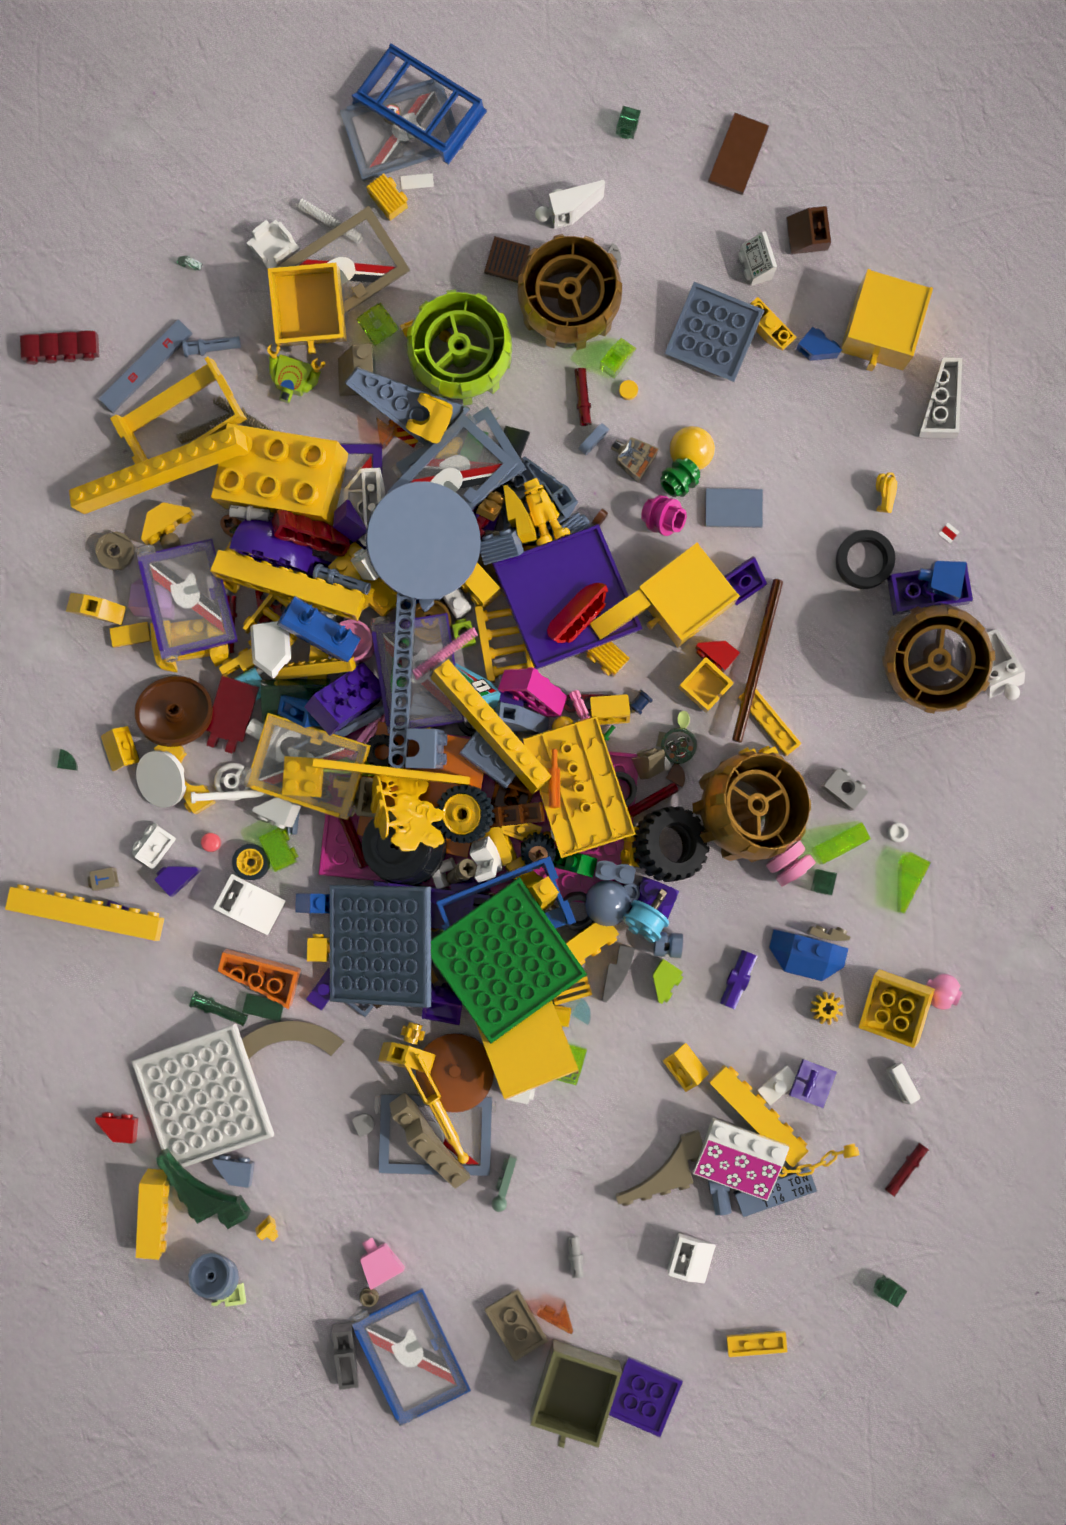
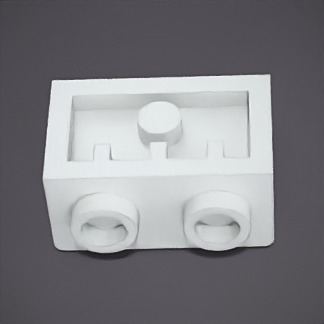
M154 822L145 829L143 838L133 845L132 855L151 869H154L176 838Z

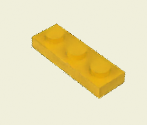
M785 1331L726 1335L728 1357L788 1352Z

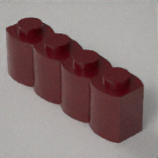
M96 331L21 335V359L30 365L38 364L40 361L50 364L56 363L57 360L75 362L76 359L83 358L84 361L95 360L94 358L99 357V336Z
M277 510L272 519L274 536L278 539L293 541L301 546H310L318 551H328L335 556H345L350 548L349 538L326 522L313 521L309 517L294 515L287 510Z

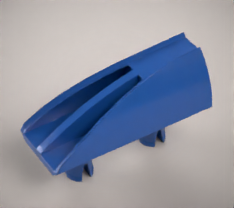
M296 596L288 604L277 623V626L322 652L344 662L350 660L361 639L350 628L346 629V626L340 625L318 611L317 608L312 607V605L307 604Z

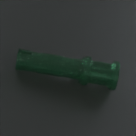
M198 991L194 992L189 1003L191 1008L201 1009L205 1014L213 1013L243 1027L249 1016L215 1002L213 997L208 998L200 995Z

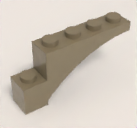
M405 1092L389 1103L392 1118L404 1128L408 1145L450 1185L456 1189L471 1178L469 1172L457 1161L435 1134L420 1112L417 1104Z
M699 1130L679 1135L680 1140L674 1151L656 1172L636 1186L615 1194L618 1204L627 1206L633 1204V1200L641 1198V1201L653 1198L652 1195L654 1194L666 1195L675 1188H679V1190L690 1188V1184L694 1182L687 1160L691 1159V1162L698 1160L703 1146Z

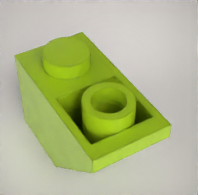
M663 958L652 973L657 1001L660 1004H663L664 1001L666 1003L669 1001L673 994L671 992L674 985L678 986L683 979V976H681L683 971Z

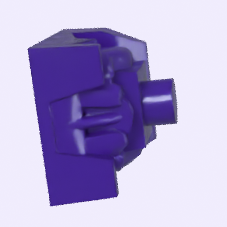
M431 982V1007L422 1009V1019L460 1026L462 1002L448 983H442V986L436 985L434 987Z

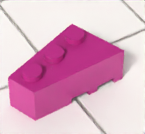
M528 667V669L504 670L498 687V691L502 693L507 691L513 694V699L518 701L520 698L528 702L527 707L546 717L561 716L567 695L559 687L554 686L548 678L543 677L537 669Z

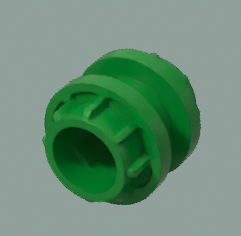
M688 458L684 460L676 459L672 463V468L667 467L662 471V477L660 478L661 486L671 497H684L688 494L689 488H694L699 484L700 470Z

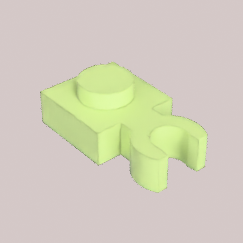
M238 1283L232 1295L223 1300L213 1301L211 1305L218 1306L223 1301H225V1307L245 1304L244 1283Z

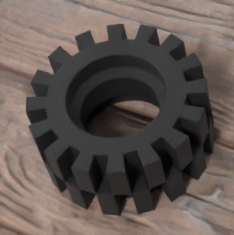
M385 734L375 735L366 743L371 746L367 757V762L370 765L392 768L389 763V756L383 760L375 756L377 746L386 745L389 748L390 736ZM397 755L393 758V763L395 765L400 755Z

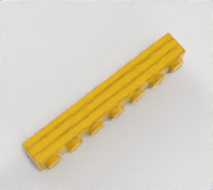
M354 656L348 662L334 657L331 659L322 658L319 661L312 659L309 662H305V660L298 663L289 662L279 670L275 680L350 672L356 668Z

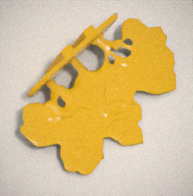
M374 775L371 812L376 813L374 826L379 828L382 840L387 838L389 826L396 830V834L391 838V842L399 846L402 851H415L420 842L433 848L444 843L441 831L432 826L431 823L441 821L445 812L439 808H434L433 804L428 801H420L418 799L421 794L427 791L428 781ZM381 781L387 784L384 790ZM395 785L398 787L396 791L389 792L391 787ZM384 795H389L395 800L393 807L386 806ZM388 811L393 813L396 820L389 822Z

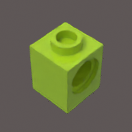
M460 619L455 621V624L452 625L455 639L459 637L458 633L461 629L469 630V628H472L470 620ZM475 638L473 640L470 639L468 643L465 642V645L463 647L460 646V649L475 646Z

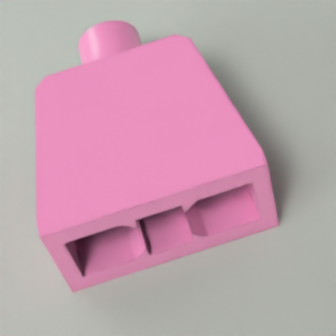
M372 1237L362 1243L367 1253L361 1256L360 1261L371 1290L404 1271V1265L386 1243L377 1247Z

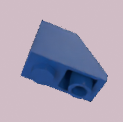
M813 326L796 348L797 351L810 361L835 359L842 351L837 342L834 340L830 341L825 337V333L822 330L815 329Z
M296 893L295 913L330 914V894Z

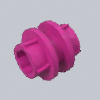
M659 495L654 499L646 501L642 508L641 519L646 523L647 529L651 532H659L663 536H669L674 532L682 530L686 523L687 512L682 508L681 503L677 499H669L667 496Z

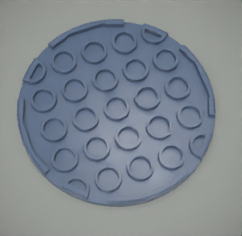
M422 481L399 486L387 493L371 513L366 530V549L369 561L377 576L390 589L401 595L421 600L435 599L448 595L466 582L479 558L481 540L477 520L464 499L443 485Z

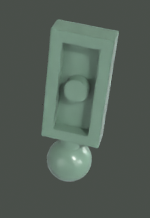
M511 1154L508 1159H504L501 1170L505 1172L503 1178L499 1177L496 1189H499L498 1196L491 1203L493 1210L496 1212H502L507 1207L505 1197L517 1161V1156Z

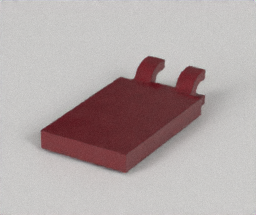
M224 675L221 677L212 707V720L206 730L211 732L206 746L217 747L219 738L228 740L225 752L232 754L236 751L238 741L244 742L259 686Z

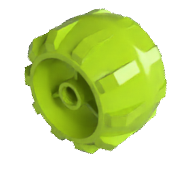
M456 289L447 290L446 294L438 296L430 302L425 301L419 307V313L413 320L412 325L408 327L406 336L407 355L416 381L421 382L430 389L432 394L443 398L463 399V405H472L473 397L487 391L494 394L500 388L499 381L511 366L512 338L508 321L504 314L499 313L487 301L486 296L480 293L474 295L456 292ZM457 326L470 327L482 333L487 339L490 349L472 346L467 335L458 333ZM452 328L454 334L448 340L449 352L435 363L430 355L432 343L442 331ZM471 359L483 362L477 369L464 374H454L446 371L452 364L460 368L469 365Z

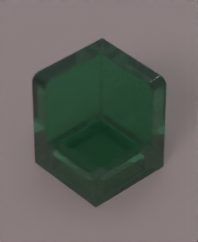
M816 869L811 891L832 896L837 873Z

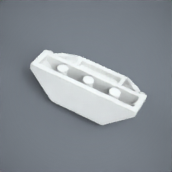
M380 468L360 469L344 489L345 501L350 500L366 528L368 527L372 511L385 496V486ZM366 534L359 539L364 546H366Z

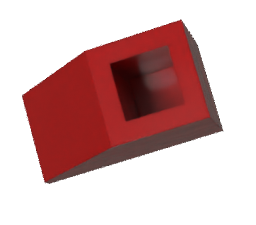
M727 641L700 642L695 647L698 656L702 659L707 657L723 673L740 654Z
M102 1112V1115L95 1117V1122L112 1142L133 1144L137 1141L139 1118L133 1117V1114L123 1113L121 1116H114L112 1112Z

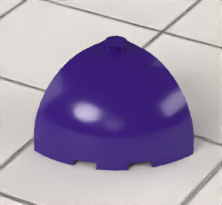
M270 517L268 522L254 519L247 521L245 519L236 529L229 547L230 549L242 555L250 556L257 562H269L273 567L279 568V566L287 569L291 568L295 571L309 573L312 562V548L275 537L272 525L273 517Z

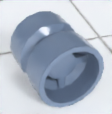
M661 932L660 940L654 942L653 956L665 957L668 954L671 958H681L683 934L671 933V935H668L667 932ZM669 942L668 947L664 946V943Z

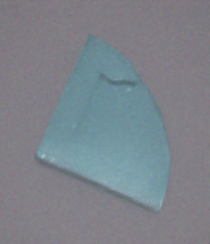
M581 998L571 1015L588 1025L591 1018L590 1008L587 1002Z

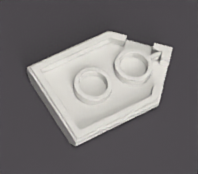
M278 621L250 626L253 664L273 679L278 675L279 670L291 659L290 634L288 631L277 626Z

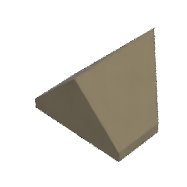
M361 778L352 806L357 816L375 817L376 813L371 812L373 778Z

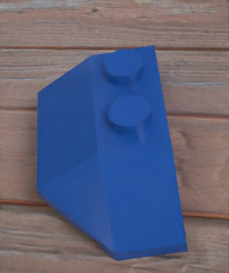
M773 929L769 945L770 951L784 972L818 981H823L844 968L849 949Z

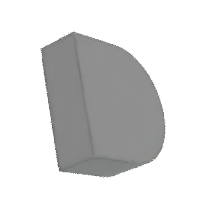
M362 1114L352 1119L359 1137L370 1133L375 1126V1121L369 1114Z

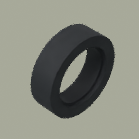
M860 530L849 535L839 546L835 560L836 568L840 577L848 585L858 589H871L884 582L892 573L895 566V551L891 542L881 533L873 530ZM860 542H868L878 547L883 556V566L877 575L861 577L850 569L847 556L853 545Z

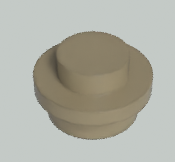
M366 1287L360 1292V1302L365 1307H372L377 1304L379 1294L374 1288L371 1290L369 1287Z

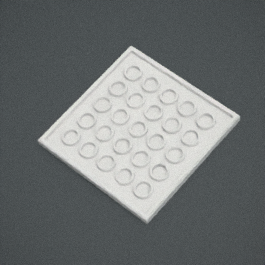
M237 1024L131 1061L169 1172L275 1136Z

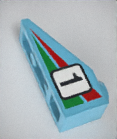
M455 663L457 670L492 709L498 705L501 694L489 680Z

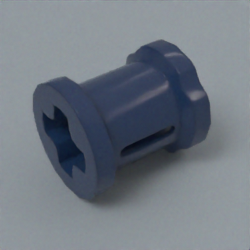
M640 689L639 695L632 702H629V706L637 714L641 715L642 710L648 703H652L653 700Z

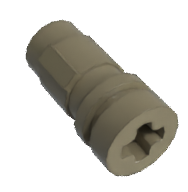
M464 859L447 874V882L451 885L462 883L472 878L476 874L477 869L475 862L471 859Z

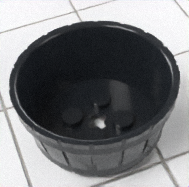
M388 811L389 822L396 820L393 813ZM373 818L364 831L362 851L370 869L381 879L392 884L416 886L429 880L439 870L446 855L447 843L445 834H442L444 843L439 844L436 848L420 842L415 851H402L400 847L396 850L390 846L393 844L391 838L396 834V830L389 826L388 836L382 840L379 828L374 826ZM438 821L431 823V825L434 826L436 829H441V827H437L436 823Z

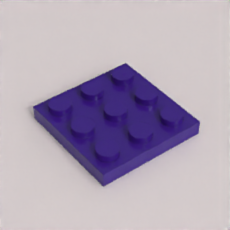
M628 1356L609 1416L661 1437L683 1380Z

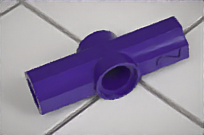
M741 950L735 967L732 968L728 976L727 986L721 997L720 1004L736 1010L740 997L749 984L750 973L757 960L756 955Z

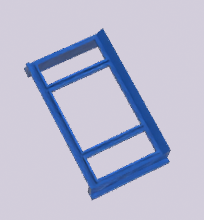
M392 43L389 44V48L357 92L352 95V104L360 102L441 154L442 161L448 165L487 112V109L483 107L482 99ZM398 57L403 60L404 63L378 99L374 100L368 96L394 58ZM410 65L453 91L425 131L382 105ZM461 96L473 105L447 141L443 143L433 137L431 133L457 97Z

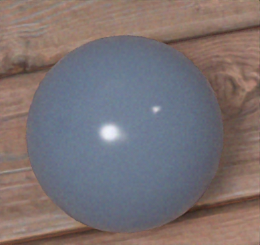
M604 880L597 882L586 894L587 900L586 903L584 902L585 911L588 917L599 925L615 926L621 923L624 914H628L630 911V896L627 890L615 881Z

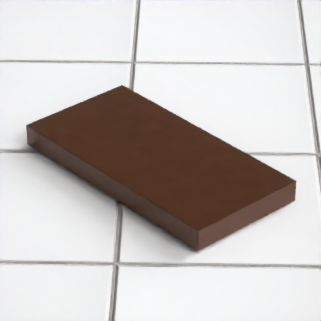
M734 113L708 183L743 195L770 125Z

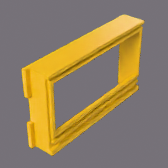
M207 356L204 358L207 364L124 417L116 414L110 418L120 438L125 437L134 454L131 458L135 464L148 458L134 432L214 381L218 382L235 415L192 442L225 430L227 423L239 425L247 420L234 398V394L227 381L218 369L215 360Z

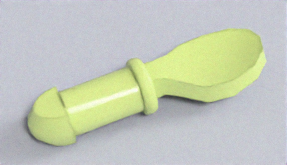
M681 711L678 714V724L681 729L686 730L690 723V717L687 711ZM679 745L681 751H685L688 745L684 748Z

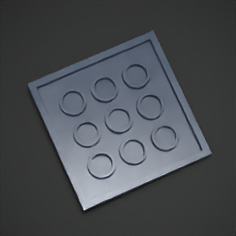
M694 282L665 354L735 382L765 310Z

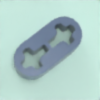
M601 423L578 449L586 456L606 436L610 429Z

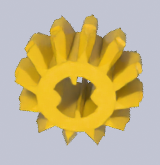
M823 992V998L817 994L815 997L818 1002L811 1001V1004L816 1005V1008H811L810 1011L817 1012L813 1018L818 1019L820 1017L819 1023L821 1024L826 1020V1023L831 1025V1018L838 1022L836 1014L843 1015L838 1009L844 1008V1005H837L841 998L837 997L834 999L835 994L832 992L829 996L827 992ZM826 1003H828L827 1005L831 1006V1009L828 1010V1013H826V1011H823V1007H826Z

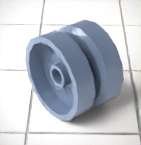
M213 1253L204 1254L197 1258L192 1264L188 1275L189 1285L194 1293L200 1297L215 1301L223 1300L232 1295L239 1281V1273L235 1263L227 1257Z

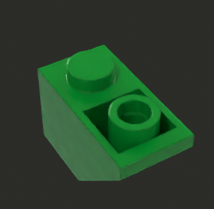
M555 848V859L552 861L555 868L593 878L597 863L596 858L580 853L561 858L558 848Z

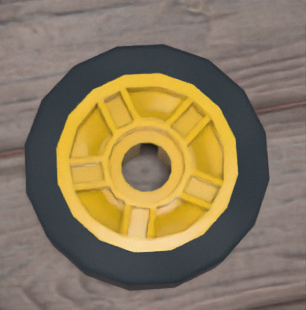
M243 845L233 855V870L244 880L254 881L260 879L270 868L269 854L259 845ZM250 858L254 860L253 866L247 864Z

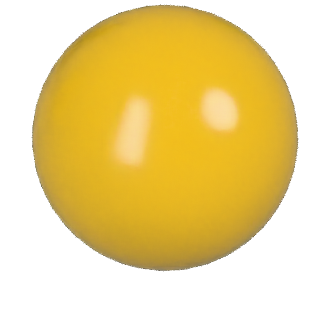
M688 426L680 429L673 436L669 449L673 461L688 458L701 470L711 462L715 446L712 437L706 430L697 426Z

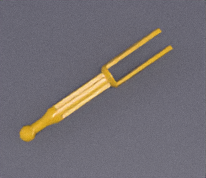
M418 1053L416 1057L435 1092L434 1095L426 1099L408 1063L404 1061L403 1064L424 1104L429 1105L448 1143L455 1149L459 1163L465 1164L469 1160L468 1154L463 1151L460 1145L459 1136L440 1101L441 1094Z

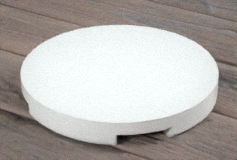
M151 751L145 754L137 765V784L148 802L157 807H170L177 804L185 794L186 785L183 774L185 771L180 761L170 752Z

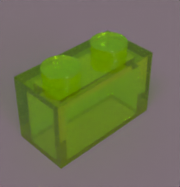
M278 827L258 837L275 872L278 873L298 863L296 858L299 855L295 847L291 848L288 842L291 839L286 829L282 830V828Z

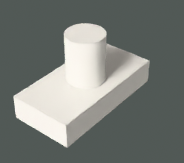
M453 858L442 861L441 867L432 876L437 889L450 886L445 872L452 870L456 866Z
M786 1065L759 1087L757 1091L769 1105H772L792 1088L796 1076Z

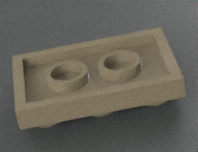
M519 1288L484 1308L514 1362L548 1342L547 1336Z

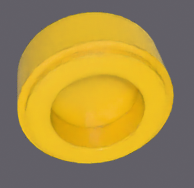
M632 380L622 382L619 388L620 396L625 400L634 399L638 394L637 384Z

